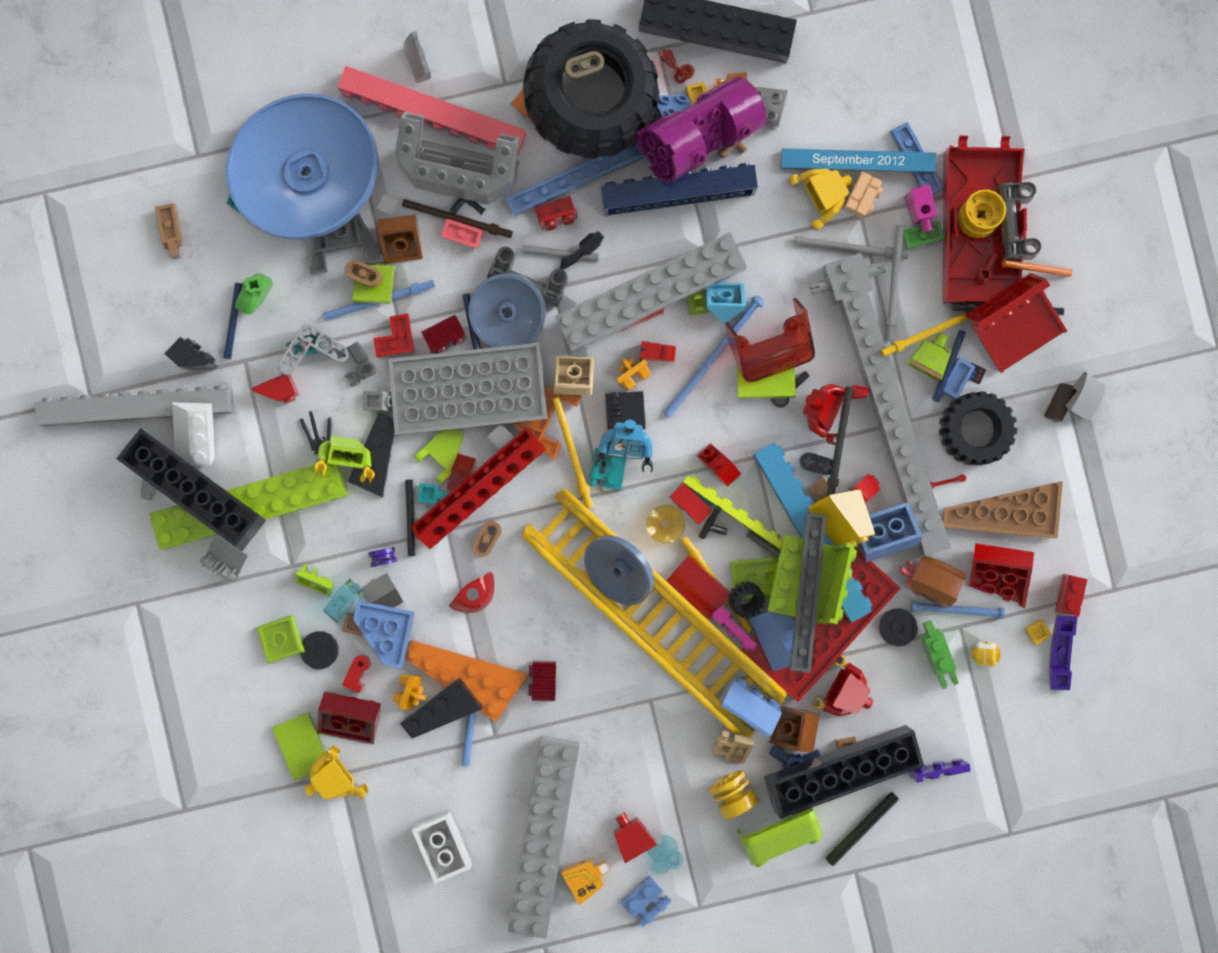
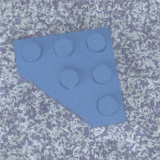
M357 600L353 620L384 666L403 669L415 612Z

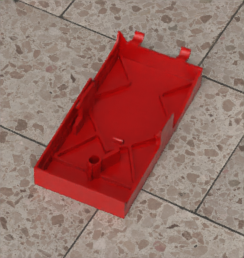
M960 135L958 147L950 145L943 152V235L945 239L943 240L942 304H966V302L983 304L1022 279V270L1002 266L1005 251L1004 246H1002L1001 224L990 235L984 238H973L962 232L957 218L960 208L973 193L979 190H991L1000 195L997 185L1022 182L1025 148H1010L1009 141L1011 136H1002L1000 147H968V136ZM1021 204L1016 205L1019 239H1022V236L1023 239H1026L1027 208L1021 210Z

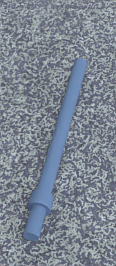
M430 280L420 284L417 282L411 284V287L392 292L391 300L411 294H421V291L434 288V281ZM355 303L325 312L323 315L325 320H329L381 303Z

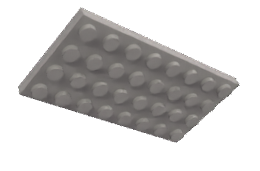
M540 342L388 359L396 436L548 420Z

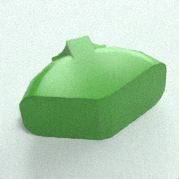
M256 273L251 278L247 277L243 282V289L237 298L235 308L245 314H252L264 302L273 285L272 279L261 273Z

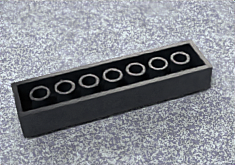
M644 0L639 22V32L787 63L797 20L708 0Z
M141 428L116 458L240 551L245 549L266 522L263 517Z
M904 725L763 777L773 811L780 819L922 768L924 763L915 731Z

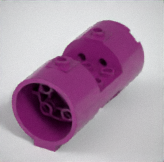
M735 77L697 97V103L681 112L675 111L668 116L665 115L637 131V148L641 150L643 156H647L651 164L649 168L657 178L665 183L675 181L707 161V155L714 150H718L721 146L730 148L763 129L767 119L763 100L749 81L742 77Z

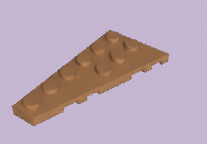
M1063 481L943 508L942 521L944 527L1058 539Z

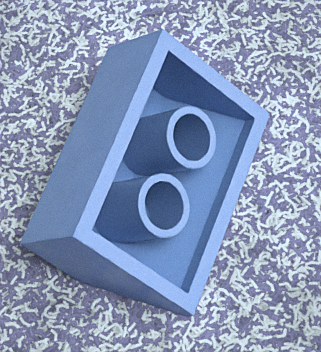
M766 610L749 618L772 670L776 671L789 667L795 622L793 617Z
M733 676L720 693L722 707L770 738L782 714L778 702L773 699L768 700L764 697L763 692L757 688L753 690L741 677L737 679Z

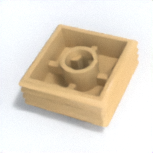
M556 356L554 393L591 396L593 392L594 358Z

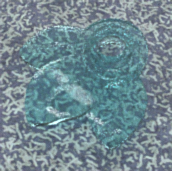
M663 835L661 844L657 843V846L647 851L654 860L651 870L656 873L662 874L669 869L675 870L683 864V856L678 851L677 842L669 835ZM676 856L677 861L671 862L670 858Z

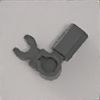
M355 342L347 347L357 365L360 364L356 372H349L345 375V378H350L351 376L355 378V381L350 384L351 387L357 386L360 383V379L364 380L369 376H373L376 372L375 365L368 362V357L359 342Z

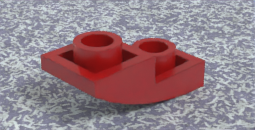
M681 483L669 496L698 525L712 512L684 483Z

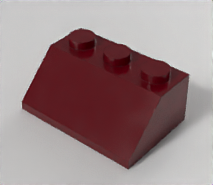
M324 692L318 708L317 733L374 745L381 703Z

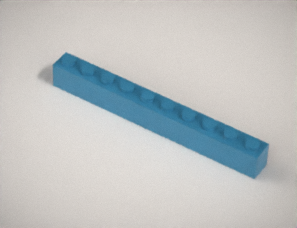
M773 443L755 453L754 458L800 538H803L806 513H810L808 507L813 502L809 495L805 496L802 489H804V486L800 479H795L792 474L794 469L790 462L786 463L782 457L785 454L780 445L776 446ZM825 533L824 544L834 546L831 539ZM851 576L845 588L848 590L847 598L845 601H842L841 606L849 623L872 612L870 608L872 603L867 596L864 597L860 590L863 588L857 579L854 580Z

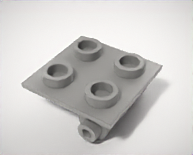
M755 87L766 109L767 119L765 126H769L771 130H776L780 125L788 90Z
M215 534L206 555L200 559L203 567L205 566L209 570L213 567L211 572L214 573L217 570L216 575H220L227 582H233L237 580L248 554L240 551Z

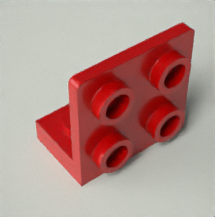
M571 196L534 207L541 230L551 231L556 229L557 225L563 223L564 225H570L575 222V219H578L577 210L574 208Z

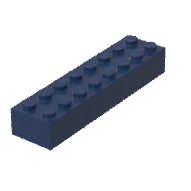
M741 163L738 164V167L732 168L730 165L719 167L718 170L704 168L697 173L690 171L669 183H665L659 178H654V176L643 177V180L639 181L626 179L623 181L624 183L618 184L615 181H610L601 186V197L604 216L753 196L758 189L755 164Z

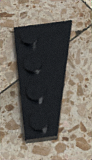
M459 677L403 720L400 725L413 739L482 710L483 706Z

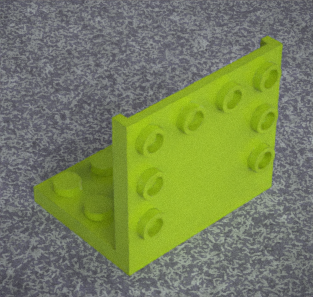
M786 534L783 536L767 611L795 618L803 538ZM844 543L837 546L824 544L816 623L823 625L838 624V621L842 619V601L846 600L848 590L845 589L846 583L850 581L852 576L850 565L851 561L854 562L856 558L855 544Z

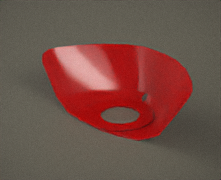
M492 572L467 584L449 604V607L465 613H476L485 609L492 601L495 582ZM471 588L479 592V597L474 601L467 598V591Z

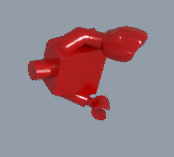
M834 384L822 386L820 390L814 388L811 394L806 397V406L803 410L810 431L822 438L825 437L826 442L830 445H836L833 438H837V434L828 433V431L830 432L845 393V388ZM860 385L851 386L853 387L852 399L865 398L870 392L869 388Z

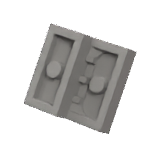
M1084 371L1072 386L1077 392L1066 404V407L1089 422L1100 405L1105 385Z

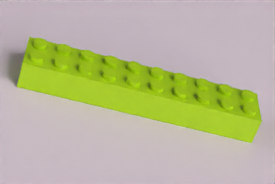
M327 462L325 463L327 469L324 477H322L323 472L320 470L316 471V475L313 474L314 464L226 490L265 520L349 496L341 465L327 464ZM179 505L149 513L159 550H168L212 537L215 534L218 535Z

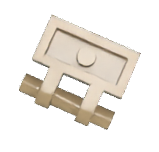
M723 730L713 745V754L716 756L720 754L725 755V760L744 764L754 745V739L746 735L737 734L732 738L729 737L727 730Z

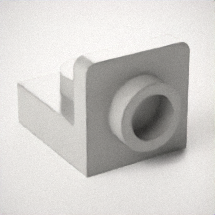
M364 391L363 411H393L391 392Z

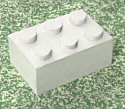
M450 810L413 827V835L434 884L471 869L473 863Z

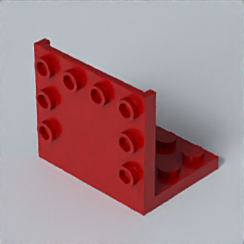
M1029 273L964 315L1000 373L1005 372L1004 370L1062 333L1067 332L1066 327L1045 294L1046 288L1051 285L1047 279L1033 273Z

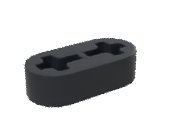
M809 452L804 453L800 457L799 463L803 469L822 475L831 474V470L825 472L824 468L819 466V463L826 464L828 461L829 466L832 467V459ZM811 456V460L815 461L816 465L809 464L806 466V462L803 459Z

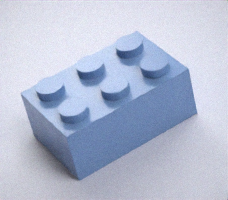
M908 502L870 514L869 517L875 534L868 537L867 542L860 543L859 547L865 562L921 545L922 535Z

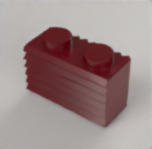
M456 315L421 331L433 354L443 353L447 351L446 347L452 344L457 346L464 342L463 338L467 337Z
M534 660L533 664L529 665V677H532V684L528 685V696H532V701H555L556 661Z

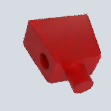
M625 812L615 817L620 827L614 830V835L625 863L657 846L656 839L638 817L630 821Z

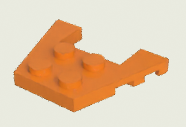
M545 387L548 420L512 424L520 431L528 427L547 449L544 452L555 460L562 444L544 437L555 409L552 399L560 397L561 401L577 407L582 395L555 394L554 388Z

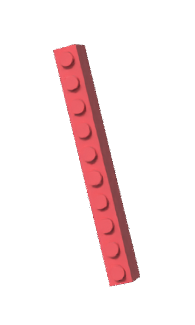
M345 66L338 84L341 95L346 98H358L361 103L378 105V109L386 112L392 110L399 117L405 111L416 115H425L424 122L431 124L433 129L439 131L445 129L455 137H460V135L467 137L468 141L475 144L478 142L484 143L485 147L492 150L496 148L497 138H499L500 133L513 137L519 136L517 156H519L526 137V130L348 66Z

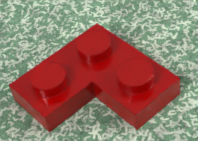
M409 314L389 316L392 335L373 338L376 357L415 352Z

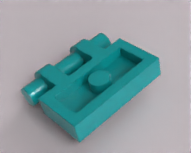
M595 447L594 455L591 458V461H593L592 469L588 476L590 478L589 485L597 486V480L601 479L603 480L602 488L621 490L626 458L605 457L607 462L605 473L601 474L599 473L600 462H603V460H599L597 466L595 465L594 458L599 454L598 448Z

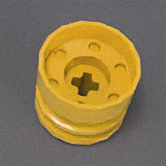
M979 190L973 193L958 213V225L962 232L973 238H984L990 235L1005 218V202L1000 195L991 190Z
M743 770L724 775L708 788L710 795H714V802L724 800L718 806L724 820L741 815L759 801L753 788L743 789L749 783L747 778L743 779L745 777Z

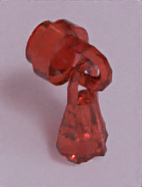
M664 49L661 52L660 59L676 71L674 79L677 83H684L687 79L694 76L695 69L691 64H683L680 68L677 66L672 50ZM678 75L681 76V77H682L683 75L685 76V77H683V78L680 79V80L678 79Z

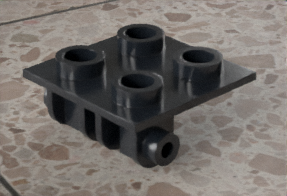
M643 391L605 393L607 430L612 429L615 423H625L626 420H633L636 422V425H641L643 429H646Z

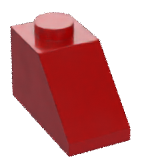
M282 374L252 387L253 392L281 403L284 402L285 404L295 401V397L299 396L291 374Z
M866 474L848 488L849 491L861 490L865 503L881 490L878 486L880 483L874 475L870 476V474Z

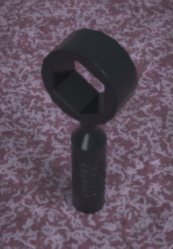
M806 371L795 379V389L810 376ZM775 398L771 399L773 405L778 408L785 407L789 403V398H786V402L783 405L776 404Z

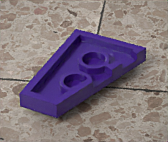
M953 759L952 763L944 764V761L933 762L932 766H925L924 764V767L909 772V776L919 783L923 782L924 777L933 780L938 779L942 773L945 776H952L970 772L971 769L970 764L963 761V759Z

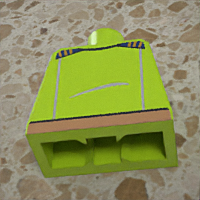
M939 332L934 340L930 338L924 339L907 360L906 364L936 381L941 380L951 354V350L944 346L948 336Z

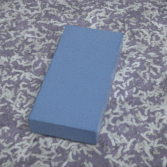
M958 357L953 365L943 393L956 400L976 366Z

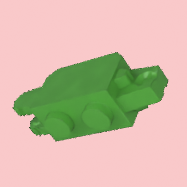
M932 621L924 622L923 626L926 633L922 634L923 638L921 640L933 673L937 675L942 689L947 688V682L944 678L946 673H949L951 682L957 685L959 683L955 673L957 669L944 634L940 632L939 628L935 629Z

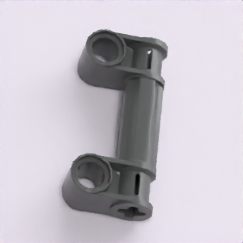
M1031 182L997 185V190H999L1006 206L1005 218L1000 223L1002 246H1004L1005 251L1003 260H1032L1040 252L1041 242L1036 238L1019 239L1016 205L1030 203L1036 194V186ZM1027 190L1031 195L1024 196L1021 191ZM1026 246H1033L1036 252H1029Z
M509 247L500 248L489 269L487 279L497 275L496 272L499 274L513 273L523 276L539 289L545 301L555 304V307L558 308L568 283L566 272L562 269H555L552 271L547 284L541 283L512 271L511 269L516 259L515 253ZM510 252V260L503 261L501 258L502 254ZM563 274L565 277L564 281L556 283L554 281L555 275Z

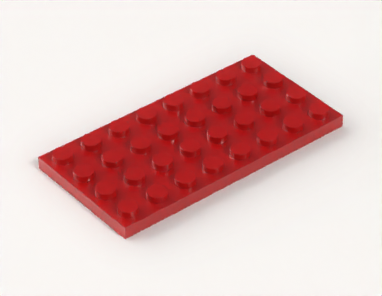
M854 547V550L857 551L854 562L851 561L850 565L853 571L852 577L860 582L863 588L860 590L861 593L871 601L872 607L870 608L872 612L852 623H849L844 612L838 624L823 625L816 623L811 673L791 671L790 666L773 671L756 633L751 639L759 647L754 652L750 648L748 651L743 647L741 649L744 654L797 702L803 698L901 589L872 561L865 562L862 552Z

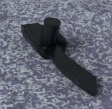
M599 230L589 233L579 242L580 248L576 252L561 259L559 269L564 270L576 263L584 254L590 255L604 239Z

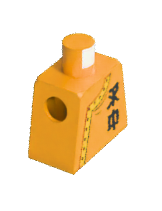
M589 858L562 868L561 874L578 904L581 905L604 886L601 876L609 872L610 869L605 861L595 866L592 859Z

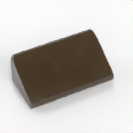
M1059 384L1044 414L1045 418L1055 423L1063 421L1068 411L1066 404L1077 392L1072 387L1073 385Z

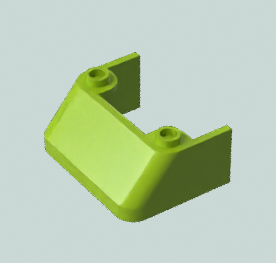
M813 808L799 812L745 836L742 835L740 829H737L750 864L756 867L763 866L767 863V860L807 843L815 844L823 836Z

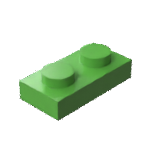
M940 221L932 222L934 230L922 233L921 226L903 230L906 250L944 240Z

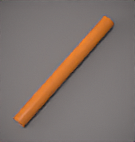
M1006 259L1002 262V266L1007 268L1067 277L1072 275V270Z

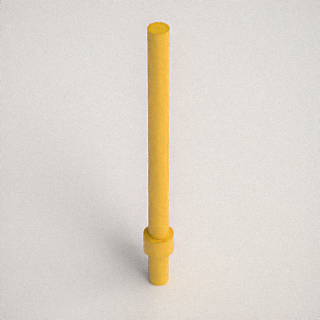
M967 313L958 315L907 339L897 340L891 346L880 350V354L882 357H885L894 352L899 353L905 350V347L966 321L967 319L964 315Z
M560 397L554 398L552 401L579 484V494L583 497L585 507L589 509L594 507L589 494L591 490L589 484H586Z
M687 536L681 539V542L689 551L688 555L717 579L702 558L700 550L694 547ZM727 599L725 603L732 611V613L735 615L737 620L740 622L742 627L745 629L747 634L753 631V627L750 625L745 616L744 618H741L740 616L736 615V613L730 607Z

